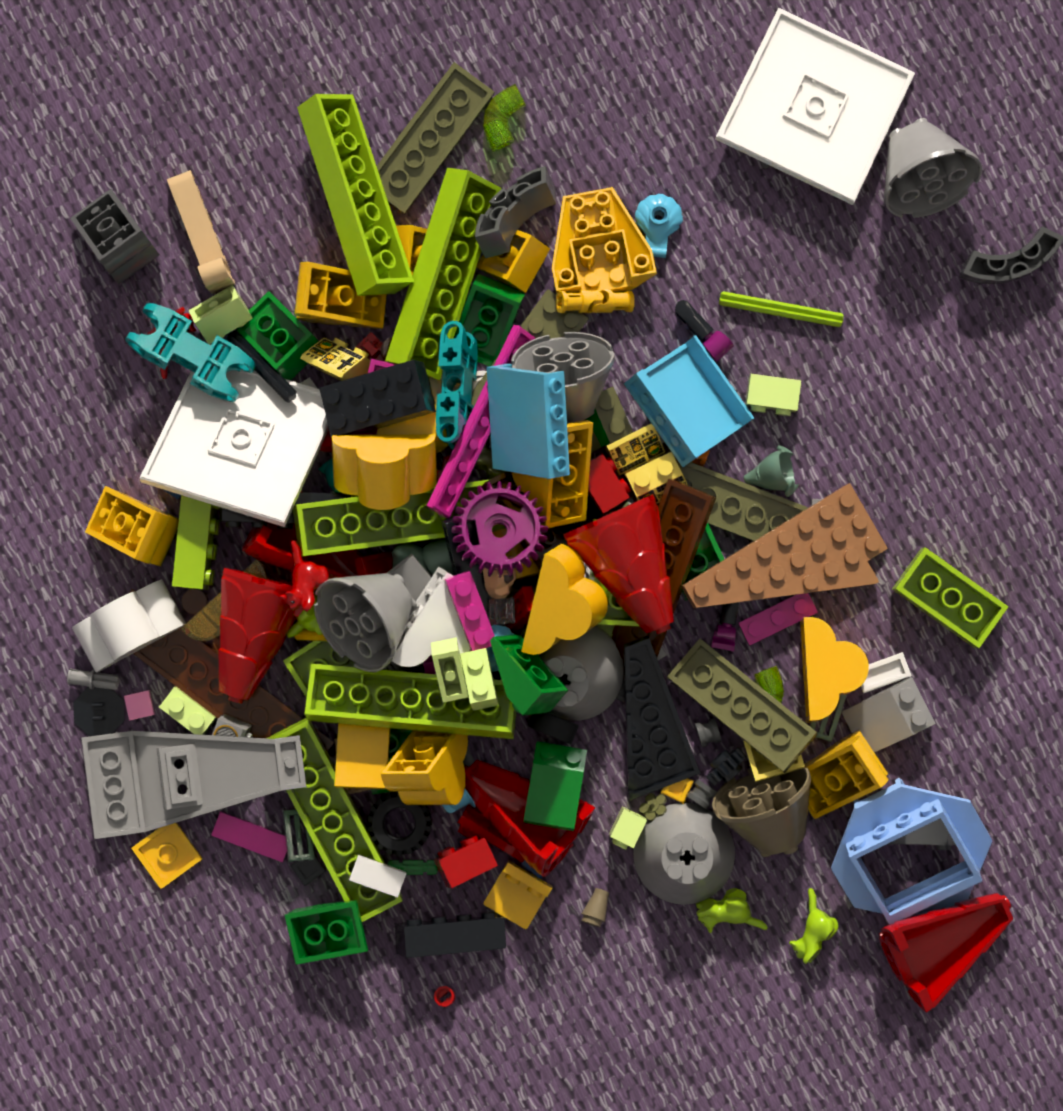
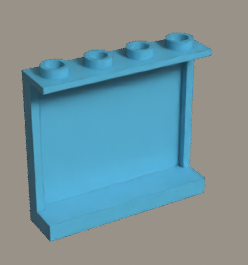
M696 335L654 364L637 372L624 383L682 467H685L754 419L748 407L741 400L734 387L729 383Z
M512 364L487 367L493 469L547 479L570 475L564 371L545 373L512 368Z

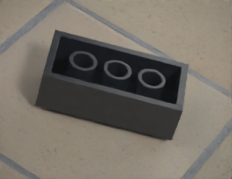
M410 360L319 388L331 438L332 435H359L436 412L425 364L418 360Z

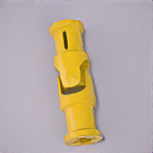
M580 290L577 293L558 291L556 295V309L558 313H565L566 311L612 313L613 310L632 312L635 298L630 290H626L624 293H613L611 290Z

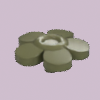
M649 793L645 797L647 803H642L639 810L642 814H646L647 820L653 821L657 814L662 816L666 813L667 808L664 804L667 799L662 794L656 797L653 793Z

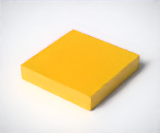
M178 823L158 828L131 848L160 889L203 859Z

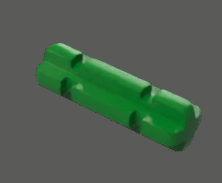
M389 860L388 862L389 866L405 871L406 875H423V872H427V875H436L438 872L434 860H427V862H423V860H403V862Z

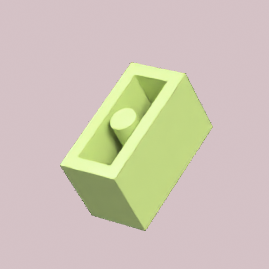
M233 285L189 310L195 325L208 344L213 343L217 335L223 338L229 332L244 326L252 319L246 304Z
M750 374L745 405L750 406V411L765 413L766 409L776 410V415L791 416V412L798 410L801 380Z
M457 637L432 642V659L442 701L448 702L469 697Z
M486 648L460 653L472 710L498 706Z
M174 687L159 706V708L190 732L197 735H205L217 719L216 716L178 687Z
M622 806L609 832L610 837L613 838V844L625 850L628 846L634 848L647 819Z

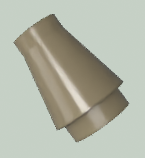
M595 888L593 895L581 913L583 915L581 921L601 928L602 922L605 923L610 893Z

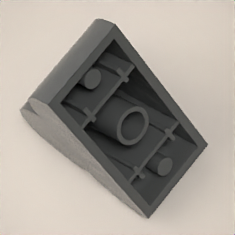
M112 189L105 192L70 218L96 257L118 285L160 255Z

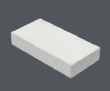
M903 652L869 664L867 678L861 685L863 693L911 677Z
M358 855L349 880L398 897L406 872Z

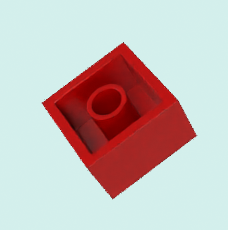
M603 454L590 461L588 495L602 515L630 498L628 493L631 491L623 478L619 480L614 473L617 467L611 457L605 458Z
M472 835L461 840L462 846L456 849L449 846L437 852L439 857L433 860L446 887L454 888L498 866L485 838Z

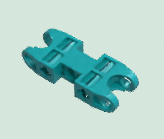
M147 303L142 311L151 319L150 322L154 324L156 331L148 335L142 333L138 335L129 332L125 338L127 344L144 359L164 370L169 362L173 360L195 373L190 382L192 386L210 396L235 402L239 397V393L231 387L232 384L228 381L226 373L232 370L239 372L243 370L252 373L256 367L252 358L239 347L218 335L211 345L187 333L192 322L191 320L169 308L154 303ZM222 350L221 355L219 356L218 360L216 361L217 356L219 355L220 351ZM209 370H211V372H210V374L208 375L207 379L204 380L205 377H206V375L208 374Z
M449 321L441 330L438 366L443 370L442 391L437 394L436 404L437 436L443 442L448 443L452 450L455 447V441L460 437L474 408L471 404L472 381L477 380L478 359L477 340L471 333L466 332L464 326L458 321ZM459 327V334L454 339H449L448 331L450 328ZM467 338L471 339L470 346H468ZM461 383L460 388L453 391L454 386ZM444 428L447 431V438L443 436Z

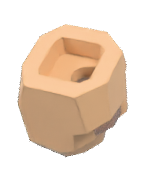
M507 556V558L512 559L514 556ZM487 568L483 570L485 588L488 594L495 599L506 598L512 590V584L516 580L515 568H513V575L509 577L507 570H504L501 578L498 577L496 570L493 571L491 577L488 576Z

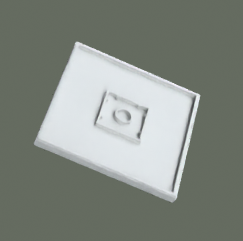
M778 8L715 140L853 205L915 73Z
M209 370V372H208V374L206 375V377H205L204 380L207 379V377H208V375L210 374L211 370ZM232 370L226 373V377L232 384L231 387L238 391L239 397L235 402H229L210 396L192 386L190 382L195 373L191 371L140 476L141 483L285 527L329 430L320 390L285 379L297 391L296 399L287 403L255 370L252 373L243 370L240 372Z

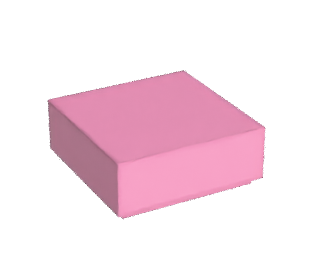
M150 690L124 696L129 721L155 715Z

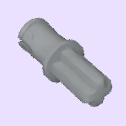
M70 668L67 683L68 685L87 686L92 690L95 687L116 690L119 686V677L113 674L96 673L94 669L92 671H83Z

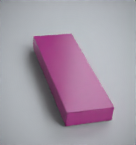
M220 811L211 836L277 861H284L287 853L285 835Z

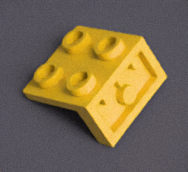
M508 860L483 904L518 926L527 929L544 899L550 894L552 885Z

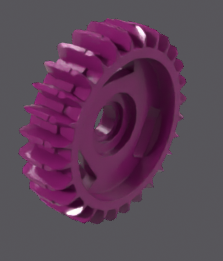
M498 481L496 489H493L491 483L488 482L486 491L479 485L477 487L478 495L470 491L468 493L470 501L462 498L461 504L464 508L457 507L455 512L460 516H454L452 520L453 523L458 525L453 526L451 532L459 534L453 537V543H461L457 546L456 551H465L462 561L470 558L471 563L469 567L472 568L478 564V573L487 568L489 577H491L494 570L497 571L499 578L502 577L504 570H507L509 577L513 575V568L522 573V564L530 568L532 563L529 558L537 561L539 555L535 551L543 552L544 546L540 543L547 541V536L541 534L548 531V526L541 525L546 522L547 517H539L543 507H534L538 501L537 498L531 501L528 500L530 491L521 495V486H518L515 491L511 490V482L508 483L506 489L502 488L501 481ZM497 499L511 501L522 508L521 512L496 504ZM475 521L479 545L473 546L470 542L467 522ZM497 524L503 525L507 530V534L501 538L495 537L492 533V527ZM523 540L528 543L529 546L515 558L508 559L505 555Z

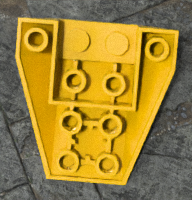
M613 187L563 196L552 263L556 293L558 291L577 293L580 290L624 292L626 290H633L657 274L652 249Z

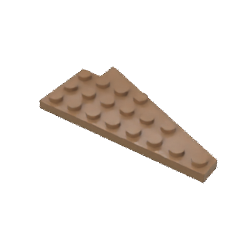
M848 483L683 584L681 588L692 607L700 608L877 584L879 580L868 561L888 548L853 487Z

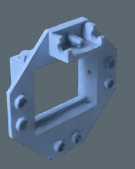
M900 778L895 780L896 784L863 800H854L853 812L831 866L834 875L854 908L881 913L890 925L902 919L925 914L928 911L954 906L955 902L968 900L974 885L982 882L980 870L992 843V838L970 800L908 786ZM941 818L965 861L885 899L862 861L861 856Z

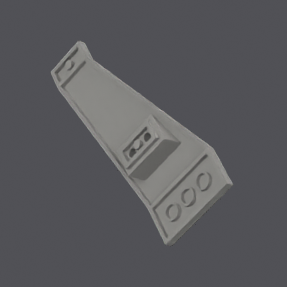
M126 731L81 738L94 839L147 832L278 791L306 787L300 735L265 739ZM176 759L183 761L182 768L177 769L174 766ZM184 784L187 788L184 794H179L177 791L178 786Z

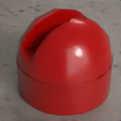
M441 986L435 991L434 1000L439 1006L449 1007L455 1001V992L450 987ZM450 992L451 996L444 1002H441L440 999Z

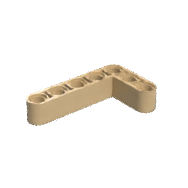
M189 170L167 179V182L200 264L197 267L202 281L208 291L214 294L236 284L230 274L231 271L225 255L221 251V245L216 232L213 230L207 209L204 207V201L198 186L195 184V178L192 171Z

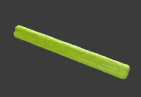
M724 291L721 292L719 298V305L834 327H841L844 318L843 314Z

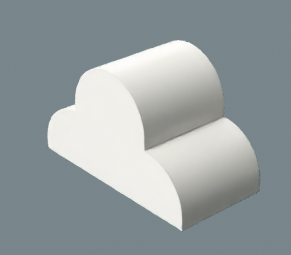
M437 568L416 600L417 608L411 615L392 659V662L400 666L412 667L424 662L432 655V642L457 637L460 653L469 652L470 650L444 581L453 575L442 568Z
M159 580L108 603L90 614V617L73 626L72 629L92 667L98 673L187 624L164 581Z

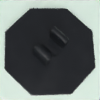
M87 687L73 702L74 723L89 737L112 734L125 721L124 699L112 689L95 687L92 690Z

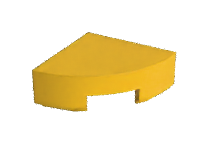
M684 779L662 788L660 793L684 804L686 795L690 791L694 780Z

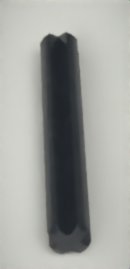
M234 331L227 336L228 342L239 347L252 358L256 364L254 370L285 402L290 403L296 399L297 391L239 332Z

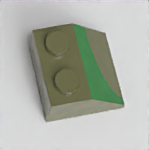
M614 387L603 390L594 409V414L585 419L593 422L591 453L633 433Z

